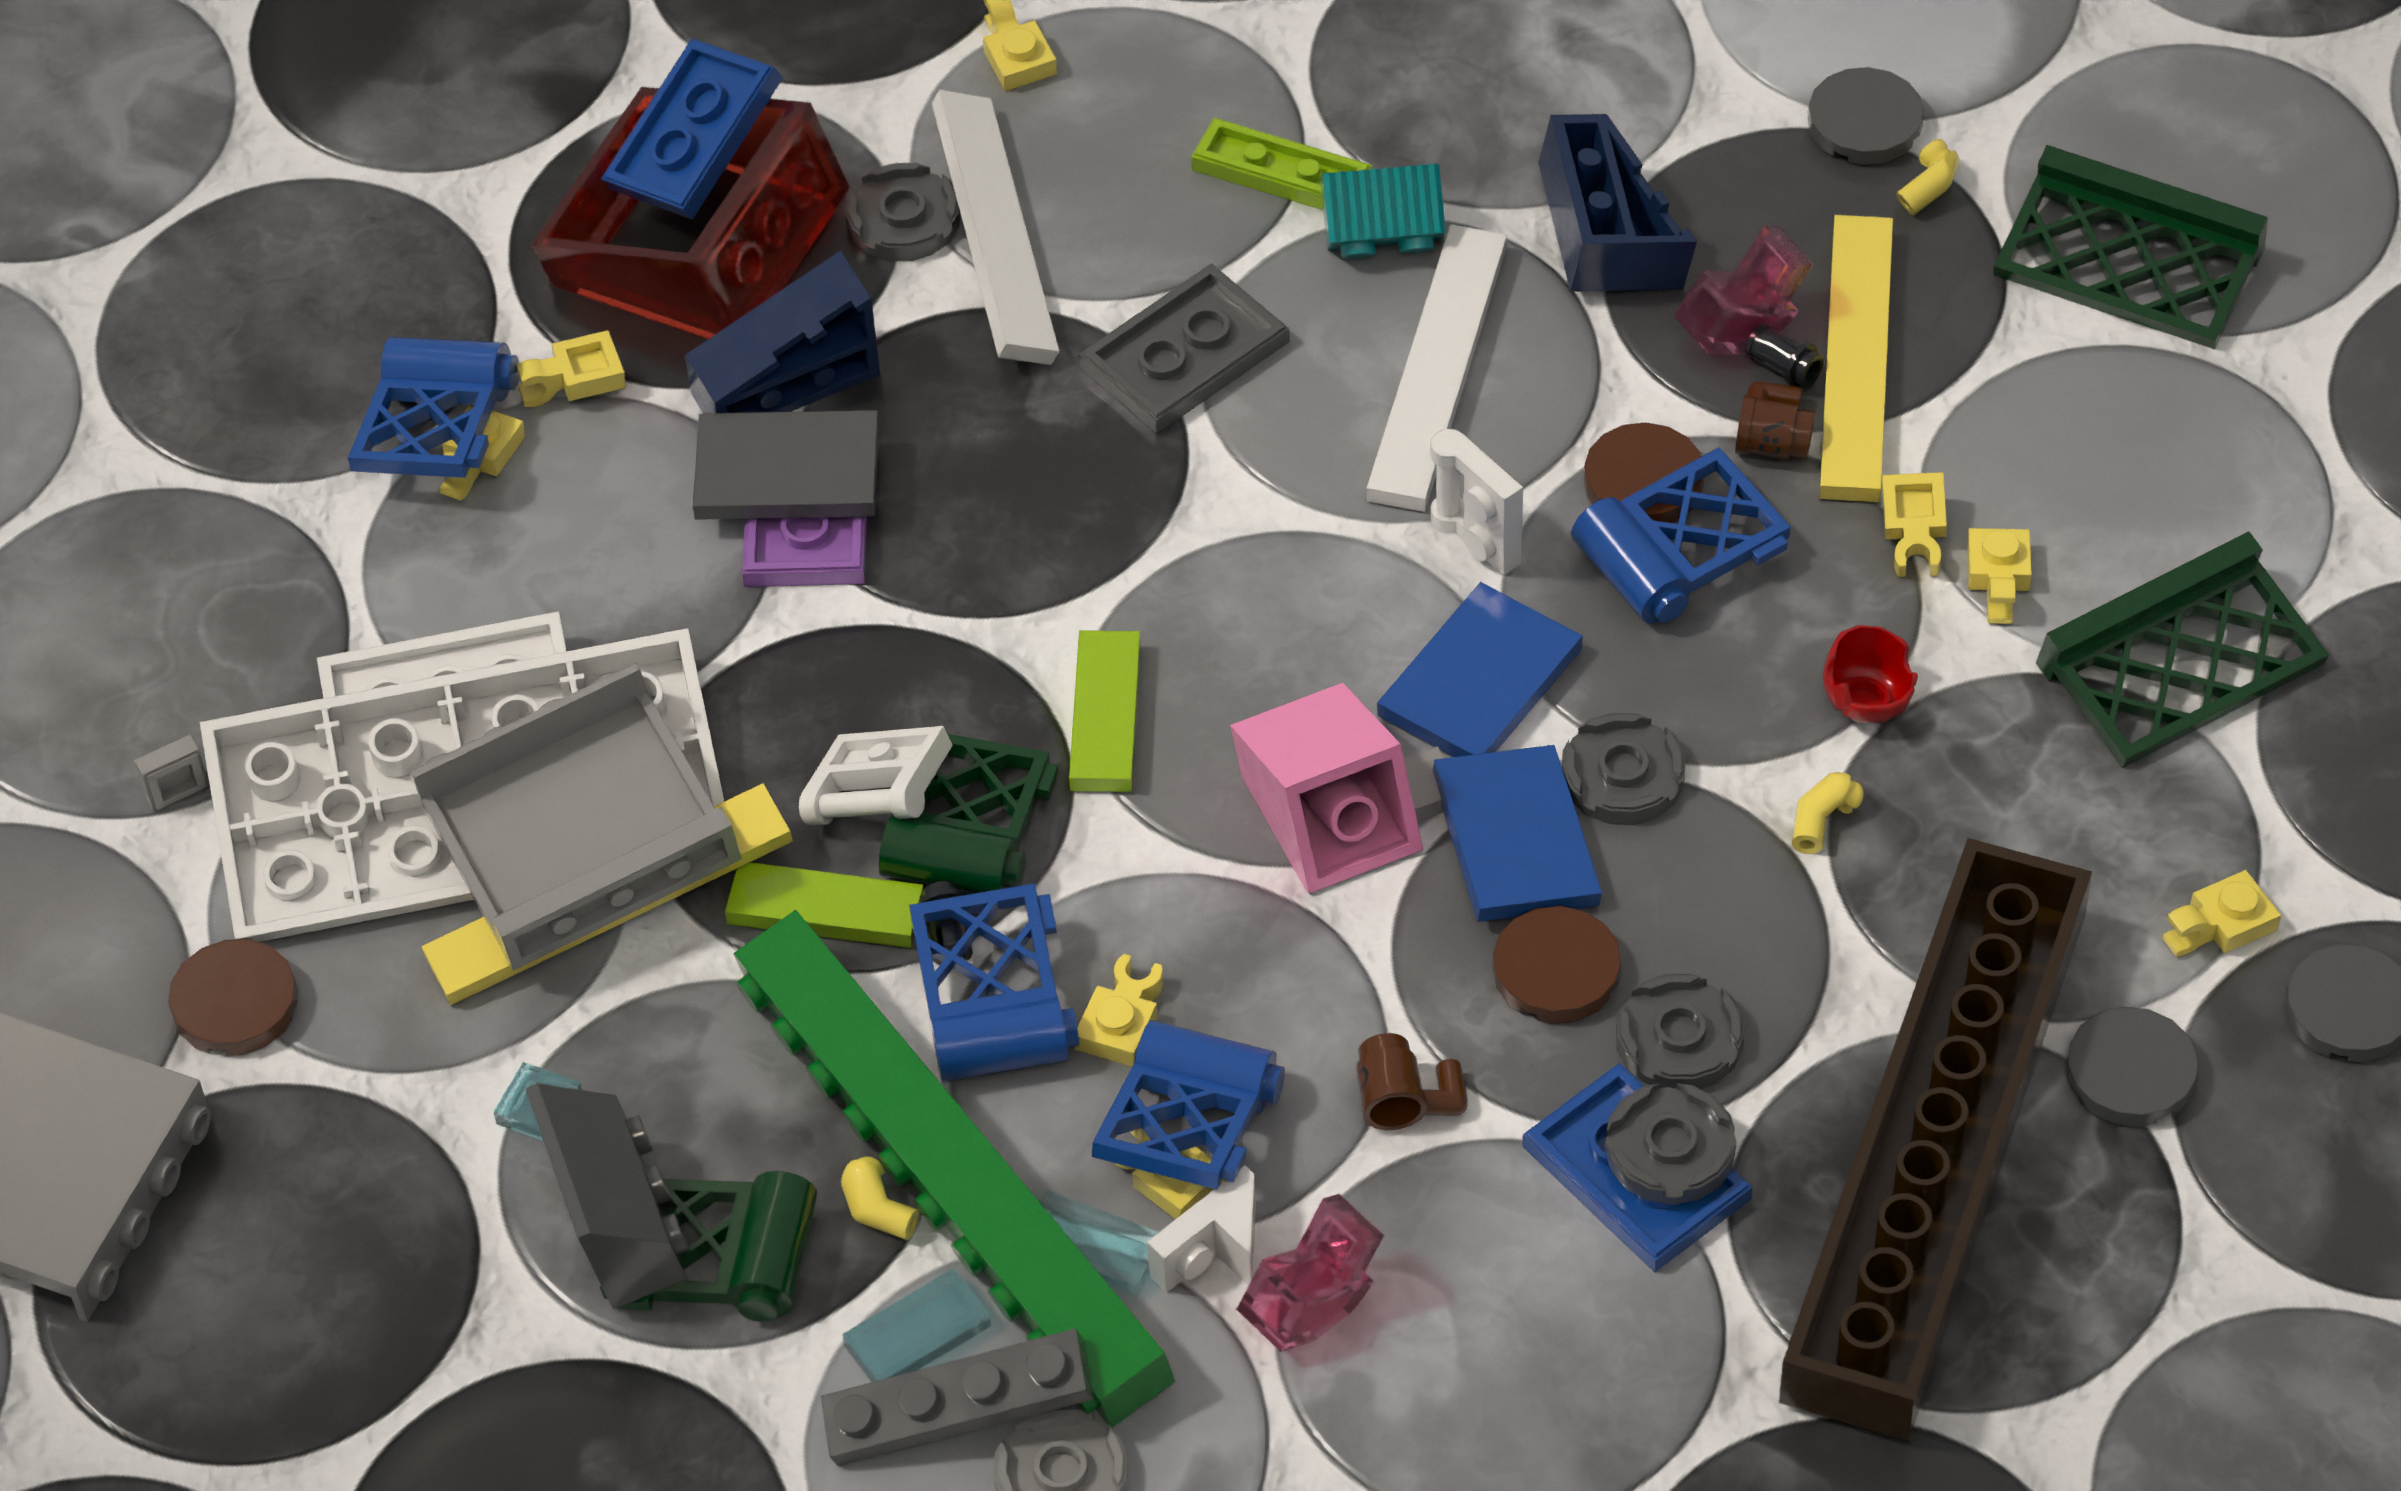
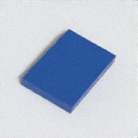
M691 38L601 180L613 191L693 220L784 77L774 66Z
M1480 582L1377 702V716L1434 747L1438 746L1441 751L1452 757L1496 752L1582 650L1583 635Z
M1555 745L1434 759L1432 770L1441 796V805L1477 922L1519 917L1536 908L1563 906L1572 909H1582L1600 905L1602 891Z
M1618 1063L1523 1134L1522 1147L1655 1273L1752 1199L1753 1187L1732 1169L1718 1189L1697 1201L1676 1205L1651 1202L1626 1190L1613 1175L1605 1153L1609 1116L1620 1101L1644 1085Z

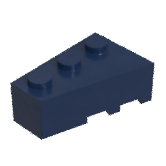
M1607 114L1550 115L1538 164L1570 292L1684 289L1697 240L1689 229L1681 231L1668 212L1670 202L1661 190L1656 192L1652 190L1641 174L1643 164Z
M841 250L687 353L685 360L691 395L703 414L792 412L880 375L872 299Z

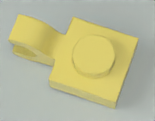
M983 0L990 13L984 15V20L991 35L983 37V52L1004 91L1056 75V58L1036 21L1033 20L1019 25L1011 0Z
M609 330L552 343L553 357L529 359L516 365L521 384L518 385V390L524 407H536L545 404L562 389H564L568 401H573L626 388L624 370Z
M469 405L465 412L473 409L474 405ZM492 410L483 435H487L489 446L480 468H469L466 478L447 477L439 488L440 494L461 501L469 493L480 472L497 477L525 438L523 421ZM451 439L442 444L444 455L454 456L458 445Z
M1969 528L1967 538L1968 590H1987L1988 623L2013 624V603H2015L2016 591H2030L2032 576L2030 529Z
M2244 870L2193 892L2190 905L2179 907L2168 914L2167 920L2174 930L2164 933L2162 939L2176 957L2187 955L2212 940L2216 942L2225 954L2277 931L2282 915L2247 870Z

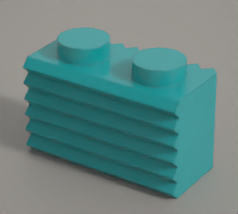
M1438 163L1325 173L1322 176L1321 190L1327 250L1340 249L1341 258L1352 259L1376 255L1375 246L1398 244L1399 253L1431 251L1434 249L1433 241L1443 240L1446 234L1440 167Z

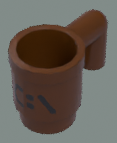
M1762 381L1752 383L1743 399L1735 453L1789 460L1790 456L1808 459L1815 412L1799 409L1802 388Z
M1394 1033L1378 1034L1366 1039L1359 1046V1061L1356 1071L1362 1099V1114L1369 1126L1386 1131L1400 1130L1417 1123L1424 1115L1458 1116L1466 1111L1468 1098L1461 1063L1458 1060L1446 1059L1436 1065L1439 1090L1422 1089L1417 1058L1410 1051L1409 1042L1405 1037Z

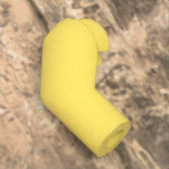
M1935 139L1920 151L1919 160L1927 169L1896 192V196L1902 206L1913 216L1947 191L1955 177L1960 164V158L1955 150L1950 151L1944 140Z
M1829 773L1799 798L1792 837L1793 848L1803 854L1820 852L1823 849L1827 816L1835 809L1841 813L1849 814L1853 808H1858L1864 796L1860 783L1852 781L1847 773Z
M865 1156L848 1163L842 1174L841 1187L853 1219L858 1223L909 1240L917 1227L919 1210L887 1198L881 1178L885 1170L877 1159Z

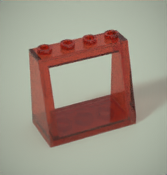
M641 87L536 236L531 246L553 287L708 340L784 288L850 186L811 102L770 99L726 167L727 170L739 173L741 176L688 253L610 245L609 242L632 211L638 199L611 190L601 178L659 90V88Z

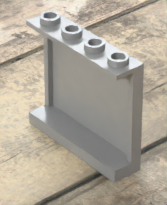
M637 663L618 672L607 673L601 676L595 683L562 699L551 700L542 705L539 710L506 726L492 728L481 738L449 753L436 755L427 761L426 764L410 771L423 808L513 971L741 860L730 821L721 807L716 809L649 696Z
M0 1013V1273L71 1297L79 1319L88 1322L99 1302L106 1301L112 1295L118 1281L119 1268L131 1248H138L144 1241L150 1225V1216L162 1196L170 1195L174 1190L180 1176L181 1164L192 1145L200 1144L207 1134L211 1121V1112L208 1109L200 1080Z

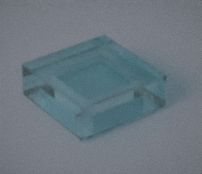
M523 1062L494 1110L496 1124L543 1141L525 1088L539 1083L582 1090L581 1082Z

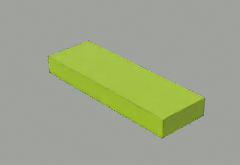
M1215 117L1191 156L1192 171L1323 210L1321 190L1323 174L1373 169V165Z
M1079 630L1069 771L1070 791L1132 792L1141 651L1140 631Z
M749 862L736 870L725 915L728 925L767 930L796 909L820 937L912 948L915 937L909 905L917 904L920 901L924 885Z

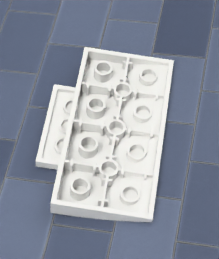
M559 611L317 657L323 692L322 699L200 722L235 940L250 939L262 942L474 900L422 806L410 771L426 764L427 761L436 755L449 753L481 738L492 728L506 726L539 710L542 705L551 700L562 699L595 683L601 676L607 673L618 672L637 663L641 670L649 696L713 805L716 806L724 802L688 628L567 651Z

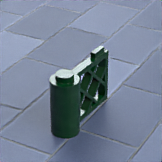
M947 734L953 745L947 756L963 758L969 765L945 776L938 769L924 792L925 802L943 796L953 809L939 815L922 813L918 818L897 819L892 815L886 824L881 841L879 873L882 877L930 885L939 881H952L958 884L961 891L973 894L1020 886L1025 871L1026 853L1018 851L1037 798L1048 800L1050 798L1058 776V765L1050 763L1049 752ZM1007 767L1030 770L1026 778L1007 786H1003L994 774ZM981 779L991 792L966 803L956 789ZM1003 806L1012 819L1009 827L1004 828L982 824L977 817Z
M784 1171L762 1173L755 1178L754 1182L664 1179L671 1198L669 1202L675 1208L666 1216L675 1213L680 1226L687 1222L700 1237L688 1246V1251L678 1254L683 1270L711 1251L720 1261L716 1282L689 1281L686 1279L615 1309L651 1310L653 1301L732 1304L738 1308L742 1316L757 1322H769L776 1317L788 1314L793 1306L816 1205L817 1189L802 1176ZM714 1202L734 1203L731 1217L709 1232L695 1217ZM723 1242H725L724 1249L720 1246ZM600 1284V1290L604 1299H608Z

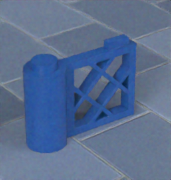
M408 337L388 338L382 352L380 382L348 456L351 472L466 478L469 468H480L489 446L487 435H483L495 402L504 401L508 396L509 390H515L518 386L519 375L516 365L519 364V359L517 355H511L509 346L505 342ZM392 401H408L418 404L396 416H393L388 411ZM458 404L474 405L473 409L451 420L444 413V411ZM430 418L438 424V427L416 438H413L407 431ZM394 436L402 443V445L388 452L371 451L374 446ZM451 439L458 445L454 456L430 455L427 452Z
M1718 447L1621 501L1614 497H1607L1596 501L1578 516L1573 524L1571 536L1573 541L1644 622L1656 623L1660 621L1666 623L1678 617L1685 610L1688 604L1689 593L1751 559L1758 566L1786 551L1788 548L1786 540L1790 538L1791 526L1723 450ZM1715 471L1730 487L1728 497L1693 492L1695 482ZM1657 503L1682 506L1678 524L1654 521L1644 510ZM1695 508L1724 513L1721 531L1686 526L1689 509ZM1732 514L1758 518L1766 529L1753 536L1729 532ZM1682 542L1716 546V556L1694 568L1681 553Z
M1034 883L909 905L942 1083L1069 1061L1068 1047L1079 1046V1036L1073 1008L1061 1009L1057 997L1045 935L1057 933L1050 894L1037 896ZM1023 905L1026 907L1028 923L1014 940L987 925L1000 909ZM980 913L977 918L971 915ZM952 918L967 927L968 930L954 948L949 951L928 938L925 922ZM978 935L1005 951L988 974L961 958ZM1031 938L1034 953L1024 947ZM932 956L942 961L936 971L934 970ZM1017 958L1038 971L1041 987L1015 992L998 980L1014 959ZM952 969L979 984L968 1000L941 1004L938 987ZM989 992L995 994L993 996H987Z
M1150 1020L1142 1033L1135 1062L1093 1140L1092 1157L1217 1190L1222 1179L1230 1182L1235 1181L1246 1158V1148L1240 1147L1239 1144L1254 1114L1261 1113L1266 1103L1274 1105L1277 1103L1284 1083L1285 1067L1276 1065L1277 1055L1275 1051ZM1141 1089L1167 1095L1170 1101L1146 1107L1138 1097ZM1218 1108L1233 1112L1234 1115L1208 1123L1200 1111ZM1184 1117L1192 1128L1167 1135L1158 1123ZM1141 1128L1150 1138L1149 1141L1138 1144L1115 1139L1117 1135ZM1204 1144L1213 1155L1210 1163L1183 1157L1179 1151Z

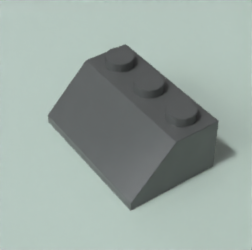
M539 1083L525 1088L577 1238L612 1308H618L686 1280L687 1278L678 1254L688 1251L689 1247L675 1213L666 1217L663 1215L660 1204L670 1201L671 1198L658 1165L653 1164L646 1167L642 1155L653 1151L640 1116L636 1115L627 1119L617 1096L612 1094Z

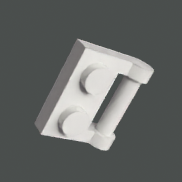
M1442 429L1436 432L1430 441L1431 459L1436 464V498L1432 501L1430 507L1431 524L1439 532L1456 533L1464 540L1467 549L1476 559L1480 561L1486 560L1504 576L1522 564L1523 487L1461 432L1454 429ZM1461 473L1464 475L1463 499L1461 498Z
M944 726L838 735L800 796L799 813L801 819L808 826L827 825L833 818L893 814L897 819L918 818L924 810V792L953 746ZM877 788H890V789L870 790V789H877Z

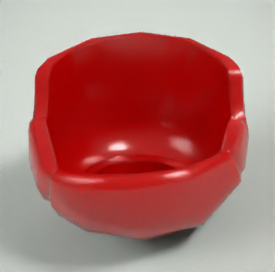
M1856 625L1840 632L1826 656L1822 673L1824 690L1835 710L1841 711L1844 717L1858 723L1878 724L1905 712L1915 692L1914 686L1918 679V674L1911 671L1908 663V644L1901 637L1879 626Z

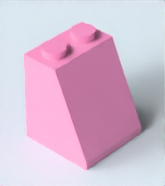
M1344 683L1230 725L1241 776L1302 885L1309 894L1423 850L1401 744Z

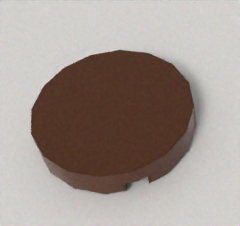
M1647 422L1619 426L1603 434L1589 449L1584 465V484L1587 498L1592 504L1607 497H1614L1621 501L1700 458L1701 453L1687 436L1669 426ZM1704 478L1695 482L1693 492H1702ZM1657 503L1644 511L1654 521L1672 523L1679 520L1682 506Z
M1554 906L1536 908L1514 918L1498 937L1493 953V971L1496 988L1510 1007L1521 1014L1522 1009H1524L1528 1013L1536 1014L1537 1020L1554 1024L1579 1021L1600 1011L1609 1001V994L1615 989V986L1617 987L1621 972V959L1617 940L1603 922L1585 911Z
M250 939L223 940L201 948L181 964L171 981L168 1003L179 1034L194 1048L208 1053V1048L213 1050H224L225 1055H243L266 1047L285 1032L292 1020L291 1012L295 1007V1002L297 1004L298 989L288 961L273 947Z

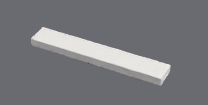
M939 90L932 102L998 357L1052 365L1059 353V348L992 100L987 97Z
M1450 224L1366 488L1367 502L1421 512L1426 511L1436 479V464L1431 459L1430 441L1436 432L1442 429H1451L1507 249V234Z

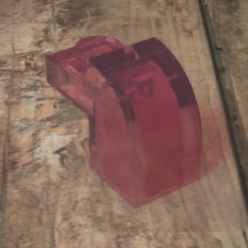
M1764 226L1735 272L1703 270L1677 309L1674 317L1706 354H1741L1745 352L1746 342L1758 325L1762 323L1768 324L1772 329L1780 333L1794 319L1799 310L1790 300L1813 264L1781 227Z
M1341 1194L1323 1198L1297 1249L1262 1259L1236 1310L1280 1352L1318 1339L1349 1315L1370 1289L1374 1281L1365 1271L1384 1235Z

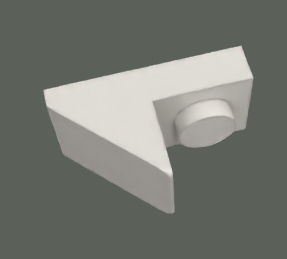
M1246 1165L1240 1169L1234 1182L1224 1181L1217 1190L1211 1191L1147 1241L1149 1277L1166 1293L1184 1279L1193 1280L1201 1275L1210 1265L1215 1255L1246 1284H1252L1256 1215L1254 1173Z

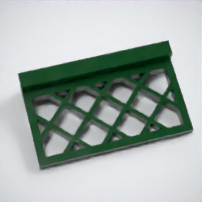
M2046 145L2038 162V174L1994 264L1993 275L2215 349L2252 267H2257L2264 252L2268 217ZM2043 197L2067 204L2072 216L2044 225L2037 209ZM2110 218L2122 222L2128 234L2099 243L2090 224ZM2032 223L2034 229L2027 232L2030 224ZM2080 228L2089 248L2061 258L2051 238ZM2164 236L2178 241L2183 252L2155 262L2145 242ZM2039 242L2042 243L2051 262L2034 268L2013 262L2018 250ZM2135 246L2145 266L2116 276L2106 256ZM2219 254L2239 261L2233 273L2210 280L2200 260ZM2096 260L2106 278L2102 282L2087 287L2075 283L2068 270ZM2190 264L2200 285L2172 294L2162 274ZM2152 279L2161 296L2159 300L2141 305L2129 301L2124 288ZM2226 290L2222 299H2220L2218 293ZM2207 297L2215 311V315L2210 326L2207 327L2186 320L2179 307Z
M2249 531L2046 634L2036 660L2037 666L2049 682L2056 678L2060 680L2122 768L2325 664L2329 654L2259 562L2263 549ZM2252 584L2266 603L2264 616L2230 608L2232 594ZM2223 599L2222 605L2214 604L2215 602ZM2195 614L2218 620L2214 642L2179 633L2182 619ZM2226 623L2261 631L2257 652L2222 644ZM2172 625L2171 631L2164 629ZM2269 633L2293 639L2304 655L2291 662L2265 655ZM2143 639L2168 646L2164 667L2129 659L2132 644ZM2176 648L2210 657L2206 679L2172 670ZM2122 650L2121 657L2113 655ZM2219 659L2252 667L2250 683L2237 687L2214 681ZM2091 665L2117 671L2113 694L2089 688L2078 672ZM2262 670L2269 672V673H2267V674L2261 676V671H2262ZM2125 674L2160 682L2156 704L2121 696ZM2168 685L2203 693L2200 708L2191 713H2186L2164 707ZM2211 696L2218 697L2217 700L2210 703ZM2103 707L2109 708L2108 714ZM2117 711L2152 719L2149 734L2129 744L2115 725ZM2160 722L2168 723V725L2159 729Z

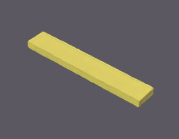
M1834 215L1819 499L1880 502L1893 218Z
M764 783L715 806L716 809L720 807L723 809L732 825L741 860L514 971L484 917L421 946L424 956L450 1006L793 842L791 832Z

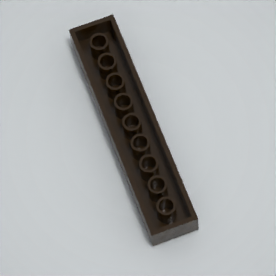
M1967 838L1782 1362L1779 1403L1909 1441L2085 919L2092 871Z

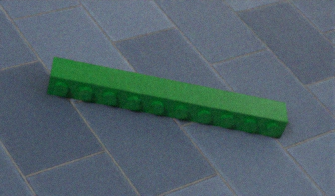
M796 909L733 953L743 974V977L736 981V984L744 998L757 1013L767 1008L774 1016L776 1021L771 1024V1027L782 1045L792 1056L801 1050L810 1060L811 1064L806 1067V1070L821 1093L827 1099L837 1093L847 1107L842 1110V1114L857 1137L863 1143L873 1137L883 1151L877 1156L893 1181L899 1187L909 1181L920 1195L914 1199V1202L929 1225L936 1232L944 1226L956 1239L951 1244V1248L965 1269L973 1277L982 1271L994 1286L988 1290V1293L1009 1322H1013L1018 1317L1022 1319L1031 1330V1333L1026 1335L1027 1341L1075 1328L1078 1330L1084 1340L1094 1398L1093 1400L1077 1403L1081 1410H1084L1087 1415L1096 1410L1104 1421L1113 1428L1176 1382L1167 1356L1162 1348Z

